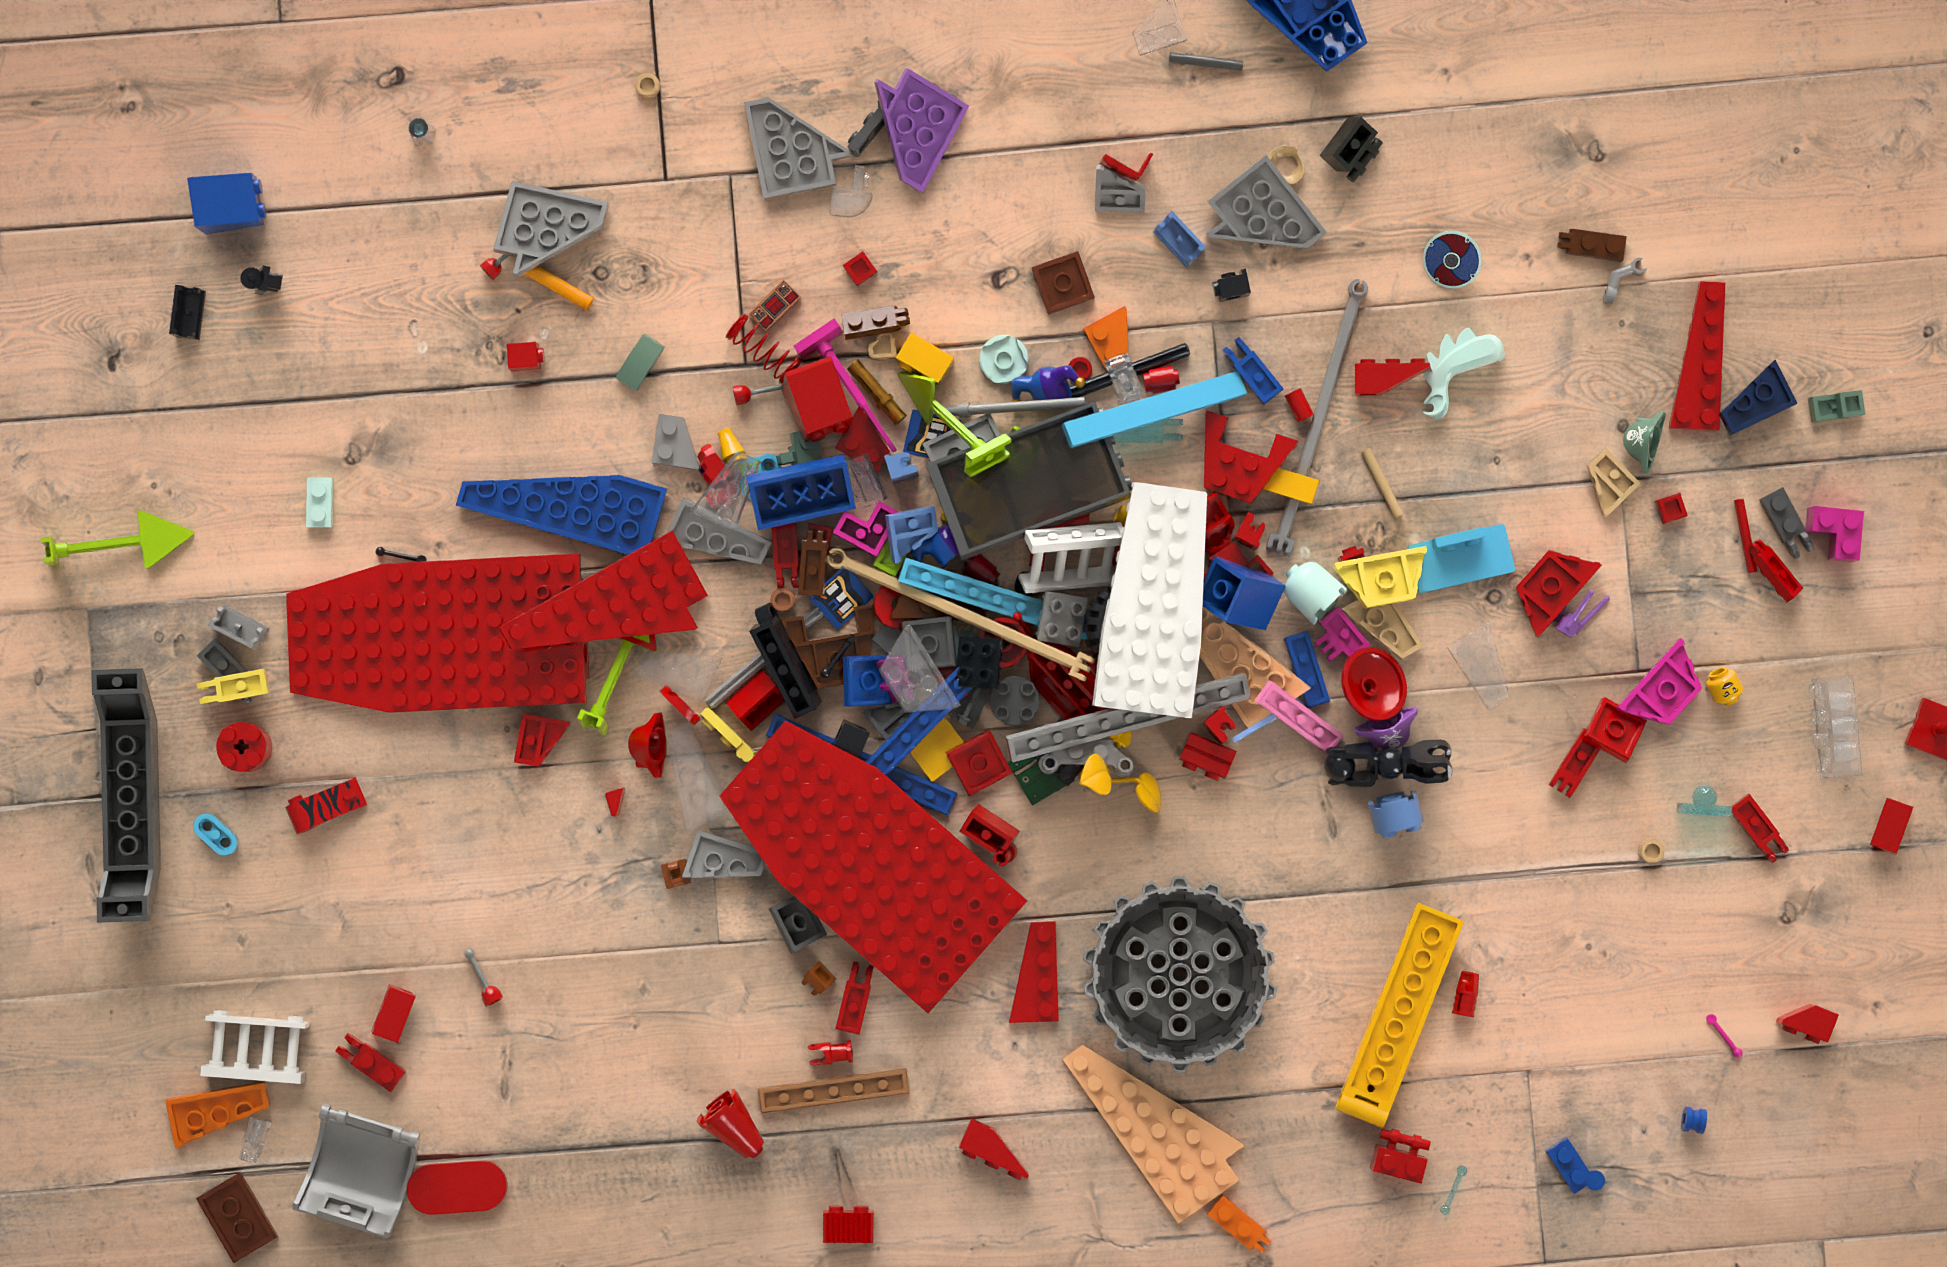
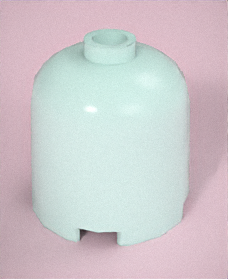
M1306 562L1300 567L1295 564L1286 573L1288 577L1284 589L1286 597L1313 625L1316 624L1318 619L1321 620L1337 604L1335 600L1340 595L1344 596L1347 592V588L1316 562Z

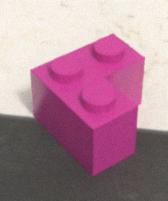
M879 501L867 523L844 511L833 534L877 558L888 538L885 515L898 513V511Z
M1820 506L1807 508L1806 533L1830 535L1828 560L1843 562L1860 561L1864 511Z

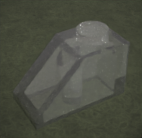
M1128 353L1104 361L1119 406L1145 399Z

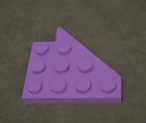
M906 68L895 88L879 79L875 80L874 84L899 180L918 192L923 193L969 105Z

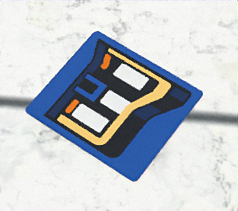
M913 409L903 452L929 458L922 443L952 429L936 414H933L932 423L927 425L920 412Z
M841 568L825 582L824 597L810 596L809 600L819 608V611L823 612L825 618L838 630L854 616L853 607L866 605L874 596L853 572Z

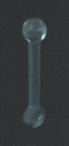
M1461 1165L1457 1168L1458 1175L1445 1205L1440 1209L1443 1215H1447L1450 1212L1449 1206L1460 1180L1467 1173L1465 1166Z

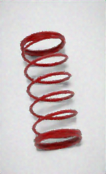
M743 314L731 326L726 334V339L731 340L733 338V345H737L748 337L743 347V353H749L758 346L753 356V361H760L768 355L764 363V370L771 369L779 362L774 372V379L780 378L779 383L783 384L785 372L798 368L802 362L801 359L796 358L781 375L776 377L780 365L790 350H787L774 364L766 368L770 356L779 344V341H777L769 351L755 360L760 347L769 333L751 349L745 351L750 338L759 327V324L744 338L735 343L739 331L749 318L748 315Z

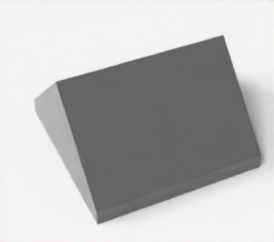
M795 896L769 908L791 954L827 935L819 917Z

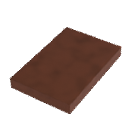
M241 1172L196 1198L233 1263L278 1237Z

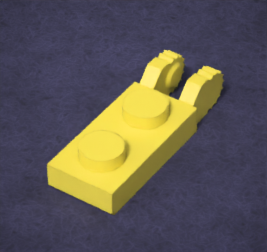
M265 669L217 677L211 681L197 683V689L204 690L216 686L217 692L215 696L200 698V705L269 694Z
M705 708L701 713L704 717L702 722L711 731L716 728L722 734L719 739L729 748L734 746L737 756L742 761L748 763L755 756V752L711 708Z

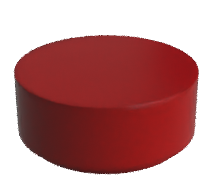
M1076 357L1070 361L1069 366L1074 369L1080 378L1084 380L1090 378L1092 365L1088 359Z

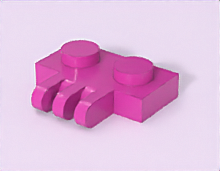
M1339 606L1319 622L1326 633L1316 640L1314 644L1317 647L1324 641L1327 643L1320 650L1322 654L1326 653L1329 649L1333 650V653L1329 654L1326 658L1329 662L1341 652L1349 657L1354 652L1370 646Z

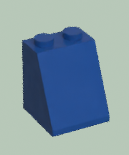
M253 173L187 178L194 226L204 234L264 225L263 218L267 216L264 203L260 202L259 195L263 193L262 183Z
M1215 556L1203 581L1202 606L1226 623L1266 630L1286 585L1271 575Z

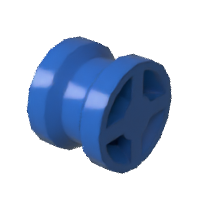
M1685 1106L1681 1119L1682 1131L1695 1130L1696 1133L1703 1134L1707 1123V1110L1699 1109L1697 1111Z

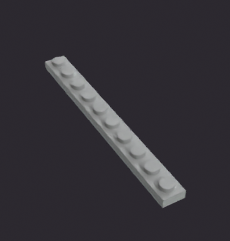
M1244 673L1196 685L1192 714L1251 699L1247 676ZM1109 708L1008 735L1005 738L1010 760L1016 762L1180 717Z

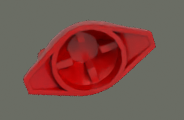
M662 712L654 713L645 725L634 729L628 739V749L633 759L636 760V767L648 768L654 778L662 777L666 755V731Z

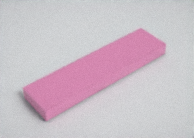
M1270 680L1255 699L1257 703L1327 755L1329 754L1326 752V749L1336 747L1344 736Z

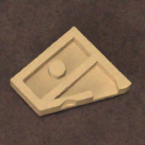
M1607 448L1587 465L1604 517H1607L1641 484Z

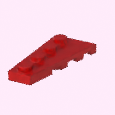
M1056 921L1030 922L1009 1023L1058 1022Z

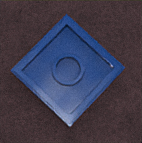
M890 655L843 657L844 707L892 704L889 692L881 691L879 687L884 681L876 664L879 660L890 658Z

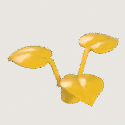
M1131 731L1109 736V739L1115 742L1114 746L1117 749L1120 748V745L1126 748L1131 743ZM1098 754L1089 756L1084 768L1080 772V785L1086 786L1100 795H1107L1111 790L1112 783L1134 782L1137 784L1136 794L1140 802L1155 814L1160 813L1161 792L1156 779L1151 774L1144 772L1140 775V779L1137 777L1110 778V770L1105 765L1103 758Z

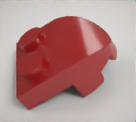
M1213 492L1207 496L1205 552L1216 553L1230 543V537L1235 524L1219 495Z

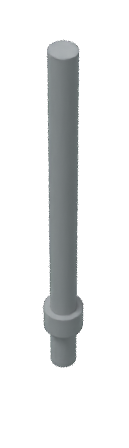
M1086 397L976 405L959 403L958 406H947L944 408L953 416L968 418L975 414L1078 408L1086 405L1087 402Z

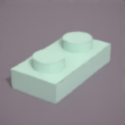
M307 478V528H333V478Z

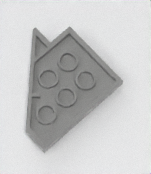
M768 97L744 102L764 200L836 185L832 161L852 157L851 151Z
M1267 155L1263 156L1208 200V203L1222 219L1219 224L1206 233L1211 238L1309 248L1327 233Z
M512 181L495 241L494 252L517 257L513 270V277L517 278L603 229L609 204L605 201Z

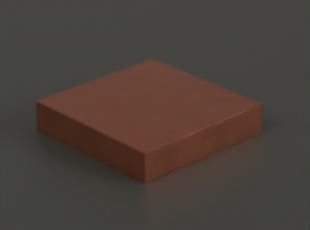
M1078 251L1032 267V272L1048 315L1095 298Z

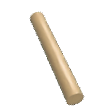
M1371 448L1364 450L1361 453L1394 518L1403 515Z

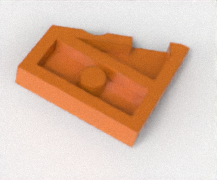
M1125 306L1083 328L1106 372L1128 361L1127 308Z

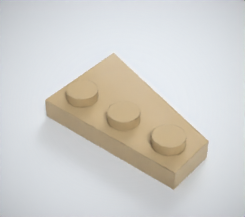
M1357 599L1341 609L1400 659H1404L1423 647V644L1397 603L1365 609Z

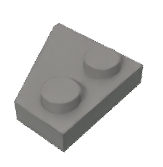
M1097 164L1095 211L1145 212V185Z
M659 414L652 464L699 470V463L683 417Z

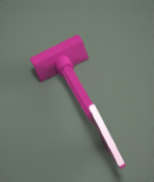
M835 318L793 345L802 360L815 351H818L821 357H832L842 384L855 403L866 413L868 419L893 453L896 452V447L867 405L866 399L833 353L834 348L830 341L843 333Z

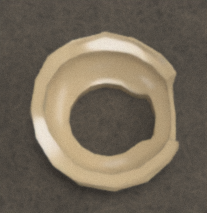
M1287 145L1277 146L1270 152L1268 158L1276 167V163L1280 158L1293 157L1297 163V168H1295L1291 175L1283 177L1290 185L1297 183L1305 172V166L1298 154V149Z

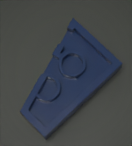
M1774 360L1719 413V416L1729 436L1798 403L1778 363Z

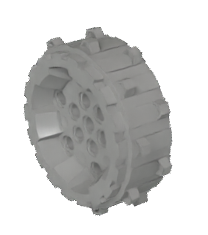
M1174 876L1169 887L1159 888L1153 881L1143 884L1141 895L1132 900L1120 895L1113 901L1116 910L1113 917L1108 921L1099 920L1094 928L1099 936L1096 947L1084 951L1083 960L1092 966V977L1089 982L1084 984L1085 996L1097 999L1099 1006L1092 1015L1097 1025H1108L1114 1030L1116 1036L1113 1045L1120 1052L1134 1048L1139 1052L1140 1062L1150 1066L1155 1060L1170 1062L1175 1073H1185L1190 1062L1201 1061L1206 1066L1216 1063L1217 1056L1227 1049L1238 1054L1246 1048L1244 1035L1253 1026H1261L1265 1019L1261 1013L1264 1001L1276 998L1277 987L1268 981L1269 966L1274 964L1275 960L1273 952L1264 950L1261 942L1268 932L1263 922L1251 923L1245 917L1243 912L1245 902L1236 896L1227 901L1221 898L1220 885L1208 882L1203 888H1193L1189 886L1185 876ZM1179 916L1185 917L1187 925L1183 930H1176L1173 926V921ZM1134 941H1139L1143 944V951L1139 955H1133L1129 951L1130 944ZM1181 941L1186 944L1187 949L1183 955L1179 956L1174 954L1173 946ZM1222 942H1227L1230 946V951L1225 956H1220L1217 953V946ZM1156 954H1161L1165 958L1164 965L1160 968H1155L1151 964V959ZM1203 954L1207 956L1208 964L1206 967L1198 968L1195 966V958L1198 955ZM1175 968H1185L1186 977L1183 980L1178 981L1173 978ZM1156 979L1162 980L1165 984L1163 991L1160 993H1155L1151 990V984ZM1199 980H1205L1208 983V989L1204 993H1197L1195 991V983ZM1140 992L1142 994L1143 1000L1139 1005L1130 1004L1129 996L1131 993ZM1177 992H1182L1186 995V1002L1181 1006L1175 1005L1172 1000ZM1220 993H1227L1230 997L1229 1003L1226 1006H1219L1216 1002V998ZM1179 1017L1185 1019L1186 1027L1183 1030L1176 1031L1173 1029L1172 1023L1174 1019Z

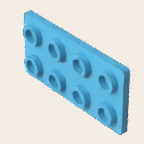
M1504 524L1486 528L1480 527L1408 546V549L1427 547L1421 567V577L1417 584L1418 593L1434 591L1515 571Z

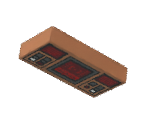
M783 279L749 313V316L767 332L801 299V296Z

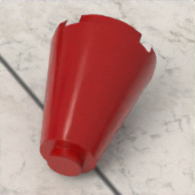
M732 1089L731 1094L728 1090L720 1094L706 1107L708 1110L705 1116L702 1114L698 1116L697 1123L703 1129L744 1158H755L763 1151L762 1145L764 1141L739 1093L735 1089Z

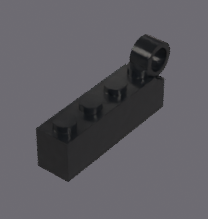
M767 603L756 608L755 615L758 624H755L749 632L794 719L816 710L822 700L783 624L780 622L775 607L771 603Z

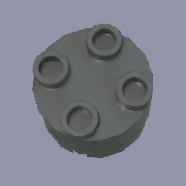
M1011 676L999 681L1001 684L998 685V689H993L991 692V711L999 721L1006 725H1024L1038 711L1040 700L1037 689L1032 682L1023 677Z

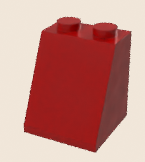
M831 356L785 372L782 392L805 443L811 440L812 442H818L824 439L827 434L833 432L836 434L842 433L851 426L852 414Z

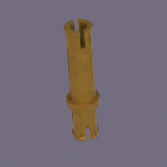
M859 359L847 368L848 372L854 376L877 403L876 407L879 410L882 409L894 425L899 424L905 419L907 414L893 400V395L891 393L888 394Z

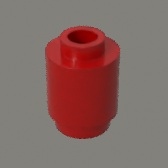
M1172 366L1150 369L1147 373H1143L1146 393L1152 392V394L1172 391L1176 389L1177 384H1180L1178 370H1173Z

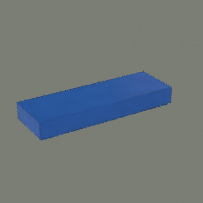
M1308 630L1285 637L1284 641L1295 675L1311 687L1308 691L1301 694L1305 707L1311 708L1330 702Z

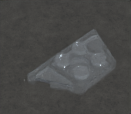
M910 624L906 625L879 668V672L904 712H920L958 708L960 706L959 702Z

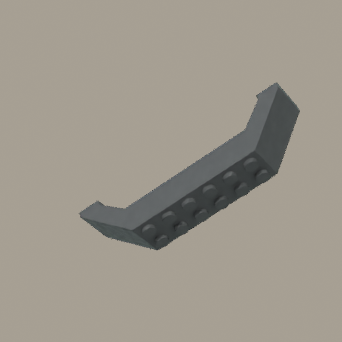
M143 668L91 670L92 695H94L100 719L104 872L99 895L96 897L97 923L149 921L161 870L157 717Z

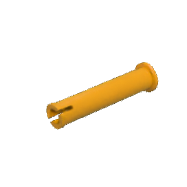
M536 266L521 275L523 277L525 275L580 306L585 311L589 309L594 300L593 296L586 294L540 266Z

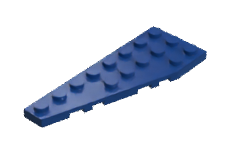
M622 475L462 481L456 506L628 555L653 541L668 489Z

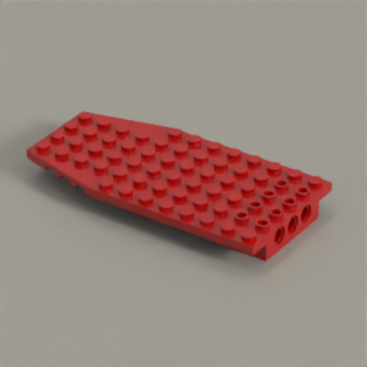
M581 554L387 563L287 593L290 693L388 713L587 703L586 679H590L588 641L510 649L498 628L584 580L581 576Z
M785 721L719 795L776 880L928 1014L1027 902L1019 892L878 768L788 721Z

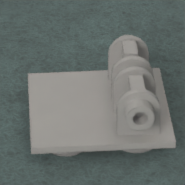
M1046 591L1045 595H1042L1043 609L1039 611L1042 614L1041 618L1038 617L1040 622L1038 632L1035 634L1038 635L1037 640L1080 647L1088 598Z

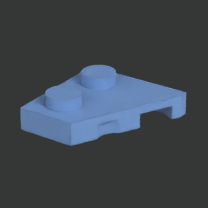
M934 506L885 515L893 563L902 561L901 558L911 550L917 549L925 539L932 537L938 532Z

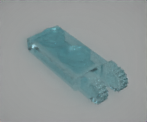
M1167 419L1113 436L1115 442L1163 443V441H1183V435L1179 433L1163 434V426L1179 427L1183 425V419Z

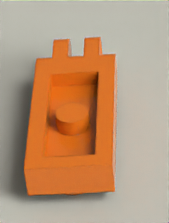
M1223 1194L1207 1212L1209 1217L1251 1251L1255 1247L1263 1253L1266 1249L1258 1242L1262 1240L1267 1245H1270L1272 1242L1265 1236L1267 1231Z

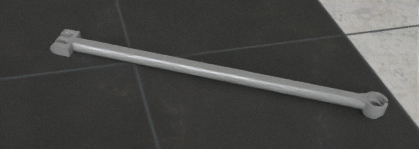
M1359 279L1353 280L1348 286V303L1297 466V474L1308 476L1361 299L1368 293V285L1364 280L1361 283L1363 287V292L1357 293L1354 290V286L1360 283ZM1291 498L1287 499L1277 534L1270 533L1266 550L1271 551L1273 542H1276L1275 553L1280 554L1282 546L1286 545L1285 556H1290L1295 540L1290 539L1289 535L1300 501Z

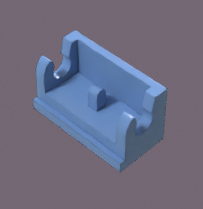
M1173 211L1153 231L1186 268L1205 251L1206 246Z
M903 452L890 457L889 454L884 456L893 484L919 476L916 465L907 464L911 460L909 453Z

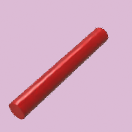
M1744 498L1734 500L1747 572H1758L1753 556L1749 552L1752 539Z

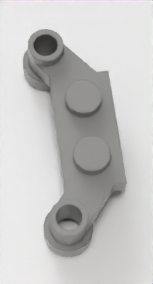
M1094 740L1045 754L1040 758L1038 767L1042 773L1052 774L1061 764L1085 765L1090 755L1098 754L1103 758L1105 765L1113 766V770L1117 775L1127 776L1133 771L1134 764L1129 757L1113 746V740ZM1047 759L1053 761L1054 765L1052 768H1048L1045 765ZM1122 761L1127 762V770L1121 768L1120 764Z

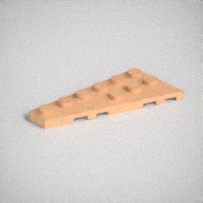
M1202 606L1199 656L1215 680L1244 673L1247 676L1251 699L1232 703V706L1247 728L1272 714L1255 701L1269 680L1293 698H1297L1311 688L1231 624L1224 622Z

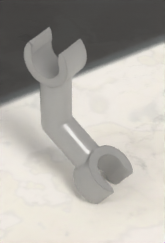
M1636 258L1630 265L1612 271L1603 301L1608 303L1615 301L1620 278L1631 274L1642 275L1647 270V268L1642 270L1635 268V263L1640 262L1643 258Z

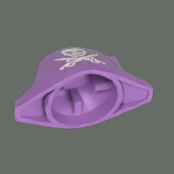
M1416 707L1401 709L1395 716L1387 720H1368L1355 727L1354 730L1356 735L1366 737L1368 742L1373 744L1374 749L1378 747L1381 749H1398L1408 741L1410 726L1418 711Z

